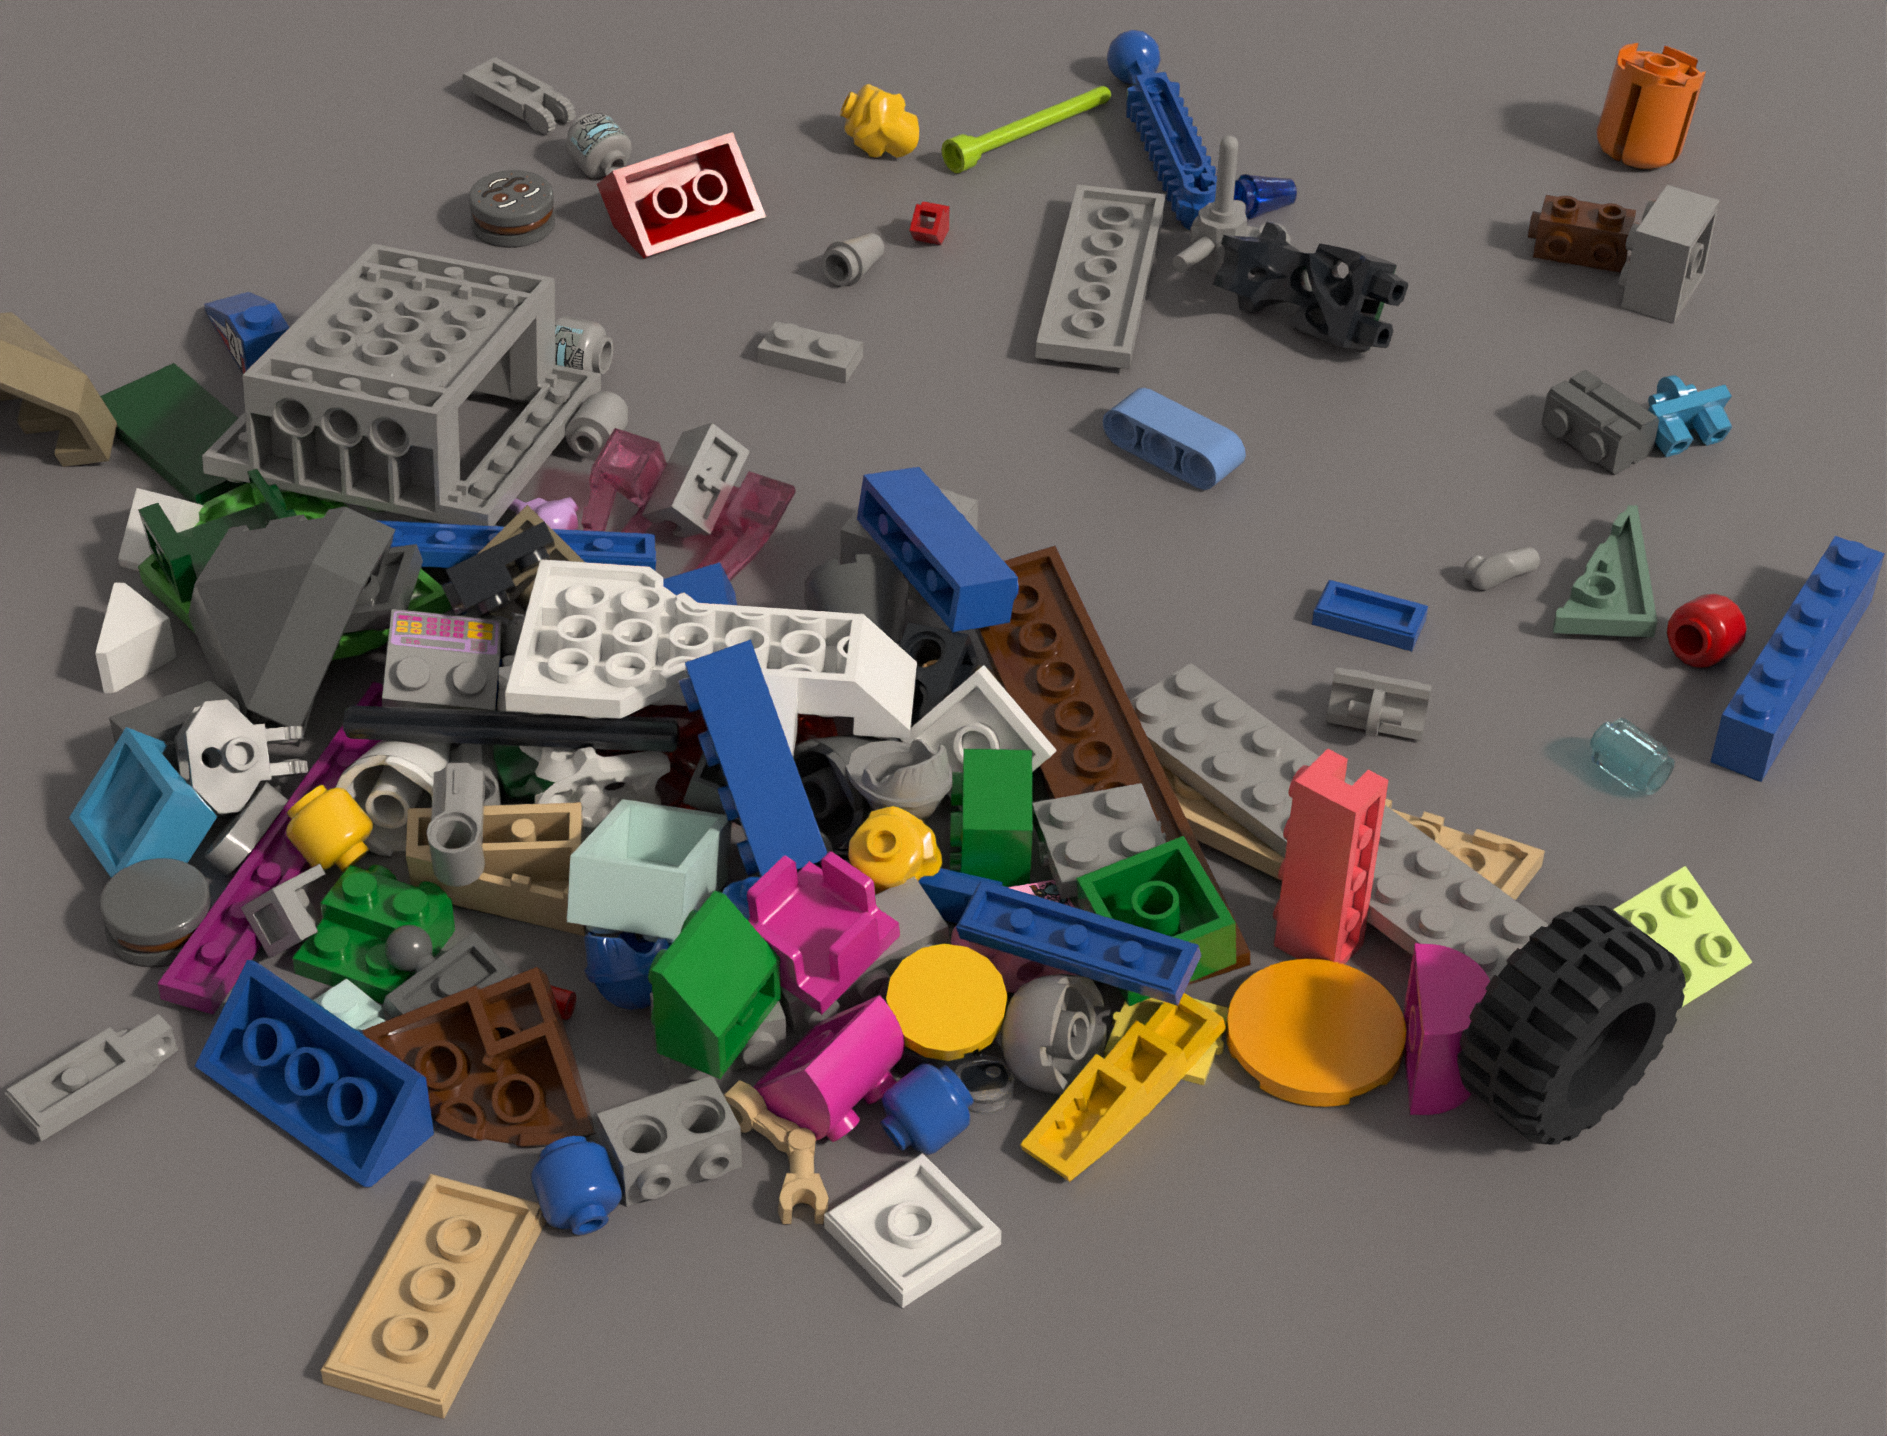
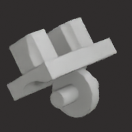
M1336 667L1333 675L1326 722L1365 729L1366 735L1377 737L1378 732L1422 740L1432 685L1407 679L1401 680L1370 674L1369 672Z

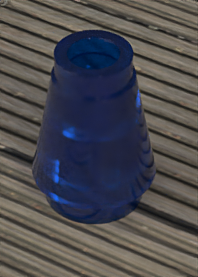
M1243 174L1235 180L1234 200L1245 203L1247 219L1255 218L1286 205H1292L1297 198L1296 185L1290 178L1283 179Z

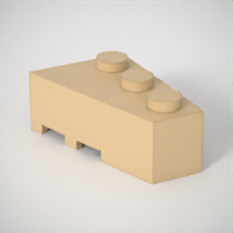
M581 802L484 806L482 845L485 859L484 871L476 881L459 887L448 886L440 882L434 875L427 837L432 808H408L406 861L411 885L417 887L421 882H432L446 892L447 896L452 899V905L585 936V925L567 922L570 856L585 840Z

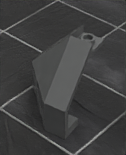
M347 507L330 509L324 517L307 520L304 514L270 520L266 528L251 531L246 525L229 528L195 582L188 616L217 686L238 702L240 712L253 725L265 724V729L301 726L303 727V734H305L317 691L363 588L371 574L378 577L386 564L396 529ZM303 739L292 744L299 747Z

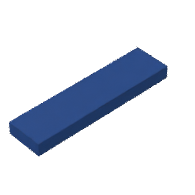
M980 880L956 926L960 939L1177 1006L1201 958L1198 944L985 880Z

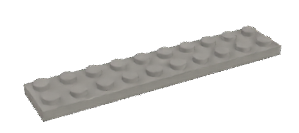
M1192 663L1132 698L1130 702L1159 763L1285 858L1287 840L1283 837V831L1290 817L1292 797L1288 794L1289 786L1296 772L1303 765L1310 766L1319 756ZM1345 776V782L1352 786L1355 782ZM1385 805L1367 921L1412 956L1415 943L1435 944L1455 949L1477 962L1491 981L1493 976H1498L1507 965L1506 960L1517 948L1521 949L1530 941L1529 936L1541 926L1547 927L1548 924Z

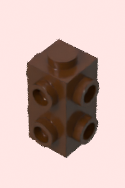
M1546 195L1542 211H1533L1527 238L1536 239L1533 257L1621 273L1627 260L1629 250L1626 249V241L1635 221L1636 210L1626 209L1613 203L1597 204L1580 201L1571 196L1556 197Z

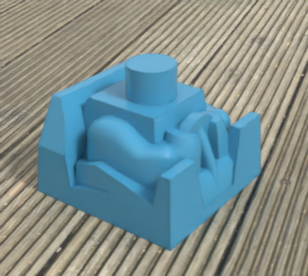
M127 727L69 817L111 878L122 869L148 859L169 858L188 863L217 818L205 801L163 756V752L167 747L165 742Z

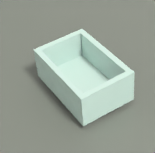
M622 799L570 856L567 922L586 925L587 930L598 934H612L618 931L642 934L645 940L654 943L660 938L666 939L668 943L675 941L681 933L682 925L688 914L694 909L699 910L713 891L719 892L728 880L732 820L728 822L726 815Z

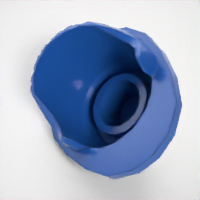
M625 931L619 934L617 938L598 937L594 932H588L584 936L587 967L584 969L586 978L591 983H595L599 992L606 1000L617 1007L645 1009L651 1006L650 993L653 992L652 984L648 981L651 963L660 950H667L673 942L668 943L663 938L658 939L656 943L647 941L644 938L637 940L635 933Z

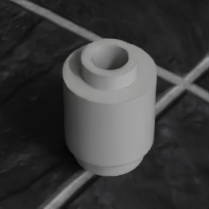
M603 391L589 396L566 427L565 436L570 448L579 456L589 460H599L606 457L628 425V407L620 396L612 392Z

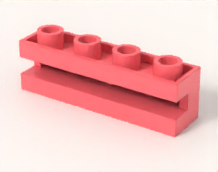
M1327 749L1310 766L1303 765L1296 772L1289 786L1288 794L1292 797L1290 817L1283 831V837L1287 840L1285 858L1278 872V879L1282 881L1280 899L1273 912V919L1277 921L1274 946L1296 959H1321L1346 964L1364 944L1389 780L1367 770L1352 786L1347 784L1345 776L1348 759L1330 749Z

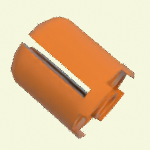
M1639 43L1627 44L1619 50L1596 130L1598 144L1603 152L1616 161L1622 159L1625 165L1639 169L1661 168L1673 163L1682 153L1706 71L1701 73L1697 70L1698 59L1683 51L1664 46L1663 52L1660 54L1650 51H1637Z

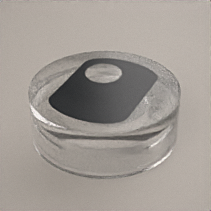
M980 1054L972 1056L967 1062L958 1065L955 1074L966 1086L974 1101L968 1107L970 1112L993 1114L1005 1109L1011 1103L1014 1097L1015 1075L1011 1072L1005 1060L994 1055Z

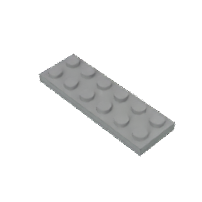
M1077 184L1036 340L1035 358L1050 359L1059 363L1075 362L1099 365L1103 368L1117 367L1130 369L1165 211L1166 194Z

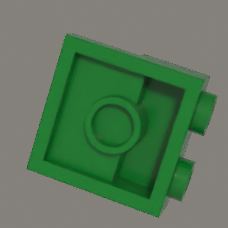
M375 864L365 870L350 865L320 902L323 919L316 927L318 932L309 936L292 958L294 970L297 975L331 987H335L345 979H348L375 1002L383 1004L385 996L416 974L414 971H400L389 963L385 954V943L389 934L403 925H415L422 928L431 938L433 946L432 956L435 958L455 932L452 899L435 883L424 881L416 887L398 881L396 876L384 866Z

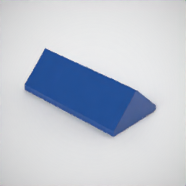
M246 961L195 1067L363 1187H372L434 1135L426 1077L256 961Z

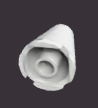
M381 740L344 770L336 788L340 787L347 790L371 819L373 829L369 837L364 841V844L371 852L377 855L391 856L393 851H406L408 808H432L434 772L442 770L447 763H450L451 743Z

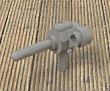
M1225 136L1220 142L1215 201L1199 210L1198 216L1193 221L1190 229L1191 246L1173 258V266L1180 273H1185L1197 264L1198 268L1215 275L1224 261L1225 250L1221 244L1224 234L1257 238L1261 235L1265 224L1260 228L1247 226L1246 205L1242 201L1234 200L1239 144L1238 140L1233 136ZM1274 223L1286 232V241L1290 244L1291 239L1286 228L1281 224Z

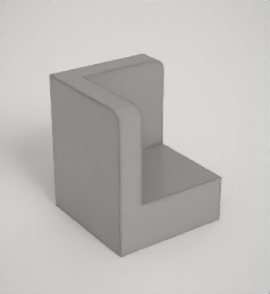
M320 864L278 885L241 907L269 958L276 956L318 932L316 927L321 922V919L303 887L326 874Z

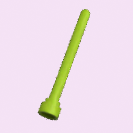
M1105 86L1097 87L976 138L965 134L954 136L945 140L942 144L943 160L946 166L954 173L966 171L977 164L983 153L1108 102L1111 98V91Z

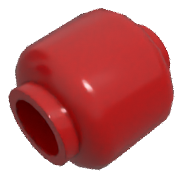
M1705 594L1677 608L1668 620L1666 633L1669 646L1677 658L1687 665L1704 668L1712 667L1737 653L1745 641L1747 627L1743 613L1732 600L1719 594Z

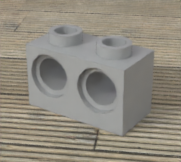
M708 1076L597 1113L599 1144L607 1150L626 1207L647 1199L661 1198L671 1191L706 1179L719 1178L729 1171L742 1167L741 1127L713 1076Z

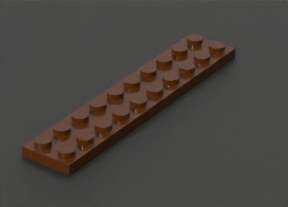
M1056 546L1005 560L1004 562L1018 577L1019 586L1018 595L1013 602L1010 623L976 628L975 631L997 681L1057 750L1037 768L1050 799L1142 783L1156 820L1161 822V832L1166 834V842L1182 836L1185 837L1233 917ZM1237 923L1236 964L1191 981L1188 985L1251 965L1250 950Z

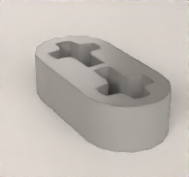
M263 782L254 790L243 810L232 816L207 849L204 857L221 872L228 875L250 853L288 800L269 783Z

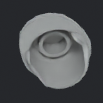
M916 739L911 744L891 740L865 744L851 753L849 764L845 765L851 784L864 796L874 811L889 806H896L906 810L918 819L926 820L933 814L944 796L952 788V767L949 764L945 746L940 745L938 752H935L921 739Z

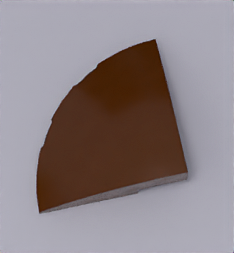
M538 967L482 989L475 985L362 1030L364 1036L426 1077L431 1115L434 1117V1121L455 1132L480 1141L486 1139L515 1144L517 1147L547 1146L565 1137H588L596 1134L582 1080L547 974Z

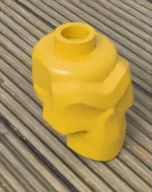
M870 84L864 85L857 94L851 91L848 93L840 110V116L846 118L844 129L847 135L853 137L854 144L866 151L869 157H881L885 151L896 158L903 157L911 153L918 144L920 131L918 118L916 115L905 111L906 104L901 93L891 94Z
M896 806L871 811L869 818L857 829L849 842L848 857L850 864L873 880L875 894L902 885L914 876L917 881L921 877L934 876L942 865V855L936 845L935 834L932 829L924 824L922 819H918L906 810Z

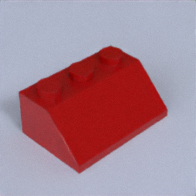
M733 132L613 170L597 184L613 227L643 259L766 217Z

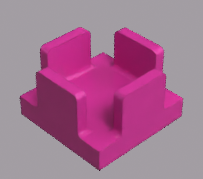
M831 851L821 859L822 869L809 861L798 873L796 862L785 855L747 892L750 913L748 921L780 957V986L821 1015L900 936L899 922L881 911L876 905L873 880Z

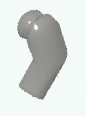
M1523 547L1498 553L1487 560L1481 555H1476L1465 563L1463 575L1465 579L1472 582L1474 588L1489 590L1515 576L1537 570L1540 558L1538 552L1532 547Z

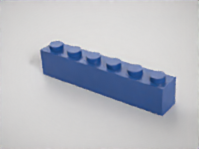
M1838 536L1833 538L1724 710L1714 744L1711 763L1757 781H1763L1872 601L1885 553L1868 548L1856 541H1849Z

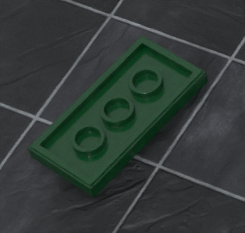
M175 363L100 396L117 422L115 435L189 502L203 505L220 495L248 483L230 482L224 477L204 473L202 455L232 426L238 417Z

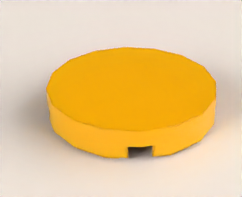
M944 943L921 948L901 961L890 977L886 1003L901 1026L906 1047L925 1058L951 1061L964 1058V1054L971 1053L976 1049L979 1052L993 1042L1001 1030L1004 1021L1007 993L1002 975L987 957L968 947Z

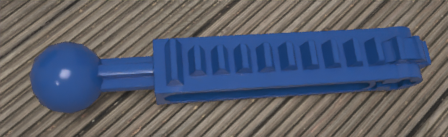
M1129 30L1120 33L1110 43L1107 52L1108 67L1112 74L1120 81L1132 84V87L1127 88L1126 118H1130L1131 122L1136 123V131L1140 132V141L1145 142L1144 150L1149 152L1148 159L1153 161V170L1158 171V181H1162V190L1167 191L1166 199L1171 202V211L1177 214L1176 219L1181 221V224L1190 230L1193 221L1198 216L1199 210L1215 201L1216 168L1211 166V157L1206 156V146H1201L1202 138L1197 136V127L1192 126L1193 118L1188 116V108L1183 107L1184 99L1179 97V82H1170L1166 72L1156 73L1161 61L1159 45L1144 31Z

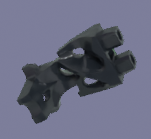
M1267 221L1261 235L1257 238L1223 235L1221 244L1225 250L1224 261L1219 271L1215 274L1212 285L1236 293L1239 310L1249 313L1260 312L1264 307L1289 302L1300 305L1295 317L1290 318L1288 325L1318 339L1340 347L1369 351L1370 347L1387 348L1389 346L1394 330L1392 324L1380 320V316L1385 303L1399 306L1404 301L1408 289V283L1394 274L1397 267L1396 264L1359 251L1319 243L1315 253H1304L1286 241V232L1279 225ZM1341 262L1348 265L1349 273L1345 278H1341L1338 274L1337 267ZM1249 272H1250L1252 275H1255V276H1254L1253 278H1251L1250 280L1248 279V273H1249ZM1307 274H1308V278H1309V282H1310L1311 288L1309 287V284H1308V281H1307ZM1315 309L1322 310L1326 323L1319 324L1312 320V313Z

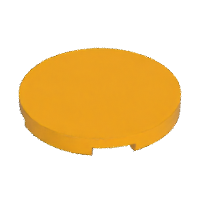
M1294 959L1265 967L1254 973L1240 985L1229 1005L1226 1041L1231 1057L1237 1059L1243 1068L1260 1082V1089L1292 1103L1315 1107H1330L1349 1104L1350 1098L1371 1091L1380 1084H1388L1398 1071L1402 1061L1406 1041V1024L1403 1013L1394 997L1371 976L1351 966L1329 960Z

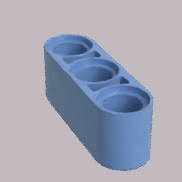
M1138 388L1106 412L1102 420L1103 429L1107 437L1116 446L1202 490L1211 489L1240 466L1246 457L1245 447L1241 439L1233 431L1151 389Z

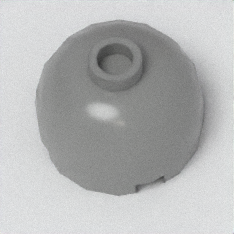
M1071 974L1042 976L1022 985L1008 1002L1004 1021L996 1038L1015 1078L1026 1086L1040 1092L1061 1096L1095 1054L1103 1058L1106 1044V1025L1095 1023L1094 1006H1104L1101 993L1093 980Z

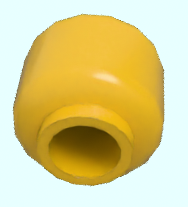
M320 785L302 797L287 812L291 821L287 826L286 835L312 867L320 864L323 870H326L336 864L344 872L350 865L357 863L370 851L364 844V841L369 837L373 829V823L344 788L337 787L327 790L324 785Z

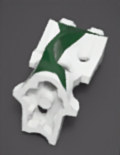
M515 655L502 658V667H499L497 711L517 712L506 711L505 691ZM494 745L493 759L497 775L509 798L530 804L581 802L585 839L622 799L661 805V798L655 786L661 776L670 772L669 759L660 751L602 757L595 753L593 747L582 748L576 751L573 748ZM625 782V785L620 789L610 791L604 789L605 786L611 783Z

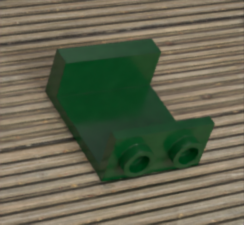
M257 468L247 471L255 506L177 533L159 503L138 509L150 552L181 603L192 599L195 582L229 528L246 525L251 531L266 528L270 520L297 516L293 509L286 510L285 502L276 484L268 485Z

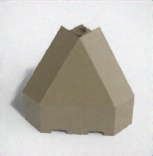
M12 312L0 313V401L23 398L17 423L25 434L60 430L54 455L62 467L109 461L117 422L88 376Z

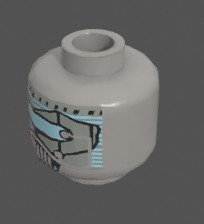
M603 113L585 114L577 118L569 127L565 144L567 154L589 178H602L613 170L627 166L632 151L631 140L609 115Z
M568 316L555 320L556 365L597 372L604 375L611 365L614 349L612 338L607 336L605 328L594 321Z

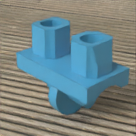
M1676 375L1662 377L1659 380L1657 393L1650 395L1648 398L1650 406L1648 411L1659 419L1655 443L1665 457L1680 454L1688 449L1693 441L1688 431L1691 429H1696L1701 440L1707 446L1721 442L1726 438L1732 429V425L1724 410V407L1732 397L1726 385L1697 392L1693 384L1685 385Z

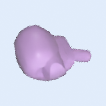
M571 497L553 501L537 498L527 503L515 498L508 507L517 512V515L528 505L551 529L577 530L578 528L576 512L579 507Z

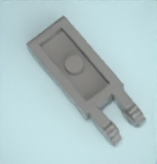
M497 57L462 75L463 87L521 119H526L530 127L537 132L540 131L541 134L545 135L554 131L556 128L555 120L565 124L576 117L575 108L570 99L568 100L567 97H563L562 94L556 92L552 86Z

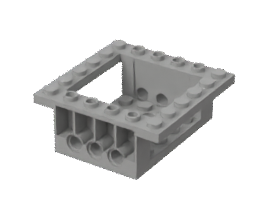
M372 244L242 375L245 412L202 455L203 471L205 474L224 477L230 482L250 483L247 471L257 468L267 484H276L280 492H296L315 496L326 502L339 501L363 506L374 512L388 511L412 516L414 519L422 522L436 521L445 524L494 526L564 438L567 425L589 396L601 391V373L560 366L555 363V278ZM471 393L477 395L492 394L510 398L517 403H529L465 481L460 480L458 408Z

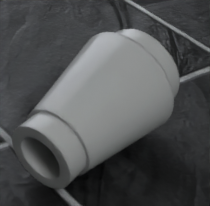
M867 233L830 244L822 258V269L825 276L836 285L850 286L856 284L884 254L883 241L878 235Z

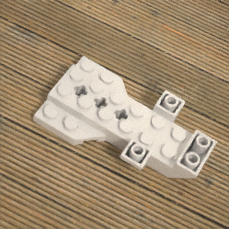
M540 559L505 691L506 711L528 712L535 715L585 716L592 719H621L650 704L657 706L668 704L687 706L678 680L688 677L685 670V662L751 639L792 756H794L797 735V713L813 714L822 717H854L853 735L873 736L879 739H909L917 662L864 614L697 603L684 592L676 596L663 586V577L650 567Z

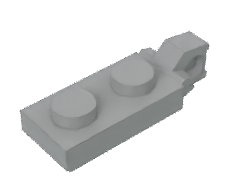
M159 1014L131 1031L125 1029L115 1033L109 1027L8 1088L7 1092H5L8 1105L42 1142L154 1072L159 1064L178 1051L173 1029Z

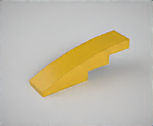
M1184 993L1178 1006L1164 1002L1145 1025L1136 1020L1105 1059L1098 1054L1094 1055L1020 1144L1022 1150L1067 1181H1072L1119 1142L1180 1082L1226 1029L1224 1018Z

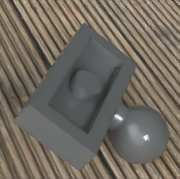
M403 925L389 934L385 943V954L387 960L394 968L403 972L414 971L416 974L385 996L382 1008L392 1018H395L475 985L482 989L512 977L514 972L475 932H472L435 959L432 956V941L427 932L415 925Z

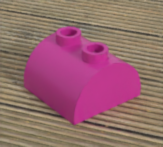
M1415 943L1403 1009L1406 1024L1404 1059L1410 1115L1444 1113L1460 1106L1470 1097L1471 1093L1465 1089L1457 1064V1054L1462 1051L1459 1042L1463 1030L1467 1029L1470 1025L1471 1020L1469 1016L1475 1004L1481 1002L1487 992L1485 988L1490 982L1486 972L1472 958L1455 949L1435 944Z
M878 995L819 1022L753 1088L763 1097L767 1110L776 1116L794 1122L800 1128L811 1130L815 1134L816 1141L827 1136L831 1142H835L849 1133L859 1123L860 1118L852 1108L862 1098L868 1104H872L882 1098L884 1092L897 1082L889 1071L902 1058L904 1053L905 1041L901 1026L888 1004Z

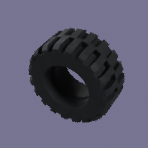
M1582 905L1574 907L1572 912H1562L1553 918L1550 925L1547 927L1541 926L1529 936L1530 941L1521 949L1517 948L1506 960L1507 965L1499 975H1494L1485 988L1487 992L1481 1002L1475 1004L1469 1016L1471 1020L1470 1025L1467 1029L1463 1030L1459 1042L1462 1051L1457 1054V1064L1465 1089L1530 1142L1555 1145L1560 1144L1562 1140L1570 1141L1578 1137L1581 1130L1585 1128L1591 1129L1599 1123L1602 1116L1609 1109L1613 1111L1624 1100L1623 1096L1632 1086H1636L1646 1074L1644 1071L1650 1062L1656 1060L1664 1047L1662 1044L1667 1034L1672 1033L1677 1022L1676 1012L1683 1005L1685 997L1683 989L1686 987V982L1678 958L1607 906Z

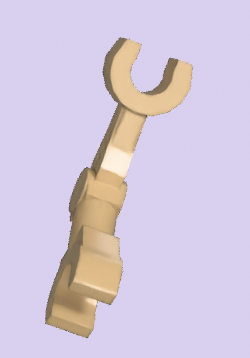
M739 1080L724 1094L727 1103L731 1105L730 1108L741 1127V1132L747 1133L752 1129L767 1137L779 1151L786 1152L788 1156L790 1173H786L778 1205V1215L782 1224H791L792 1207L799 1203L812 1206L815 1211V1224H824V1214L828 1211L829 1198L820 1174L814 1172L815 1134L811 1130L800 1128L796 1123L780 1118L767 1110L766 1103L758 1091L750 1084Z

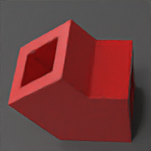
M922 201L921 205L916 204L909 229L913 239L941 245L949 231L950 206ZM928 217L935 218V221H928Z

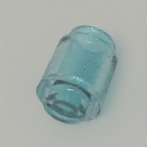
M1626 718L1617 719L1613 723L1611 721L1603 723L1594 733L1590 742V747L1593 749L1591 754L1592 762L1633 792L1641 790L1647 795L1654 794L1666 783L1674 769L1675 761L1668 756L1667 747Z

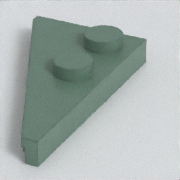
M1627 505V509L1620 513L1612 524L1610 536L1605 543H1600L1585 567L1584 575L1578 577L1572 586L1570 598L1563 608L1559 607L1557 609L1553 623V633L1654 638L1658 621L1638 505Z

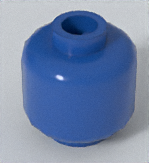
M924 1063L917 1066L884 1092L882 1103L887 1117L880 1124L889 1139L899 1150L904 1151L911 1145L917 1152L931 1155L970 1125L971 1118L968 1107L974 1101L966 1086L948 1066L943 1065L938 1069Z
M582 1136L565 1137L547 1145L539 1155L540 1160L535 1164L531 1172V1181L547 1223L559 1229H572V1232L576 1235L589 1234L604 1227L609 1221L607 1215L618 1206L622 1197L619 1182L605 1147L595 1142H587L586 1138Z

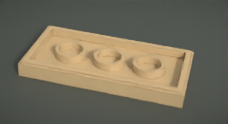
M430 1174L321 1369L323 1384L444 1419L546 1223L540 1204Z

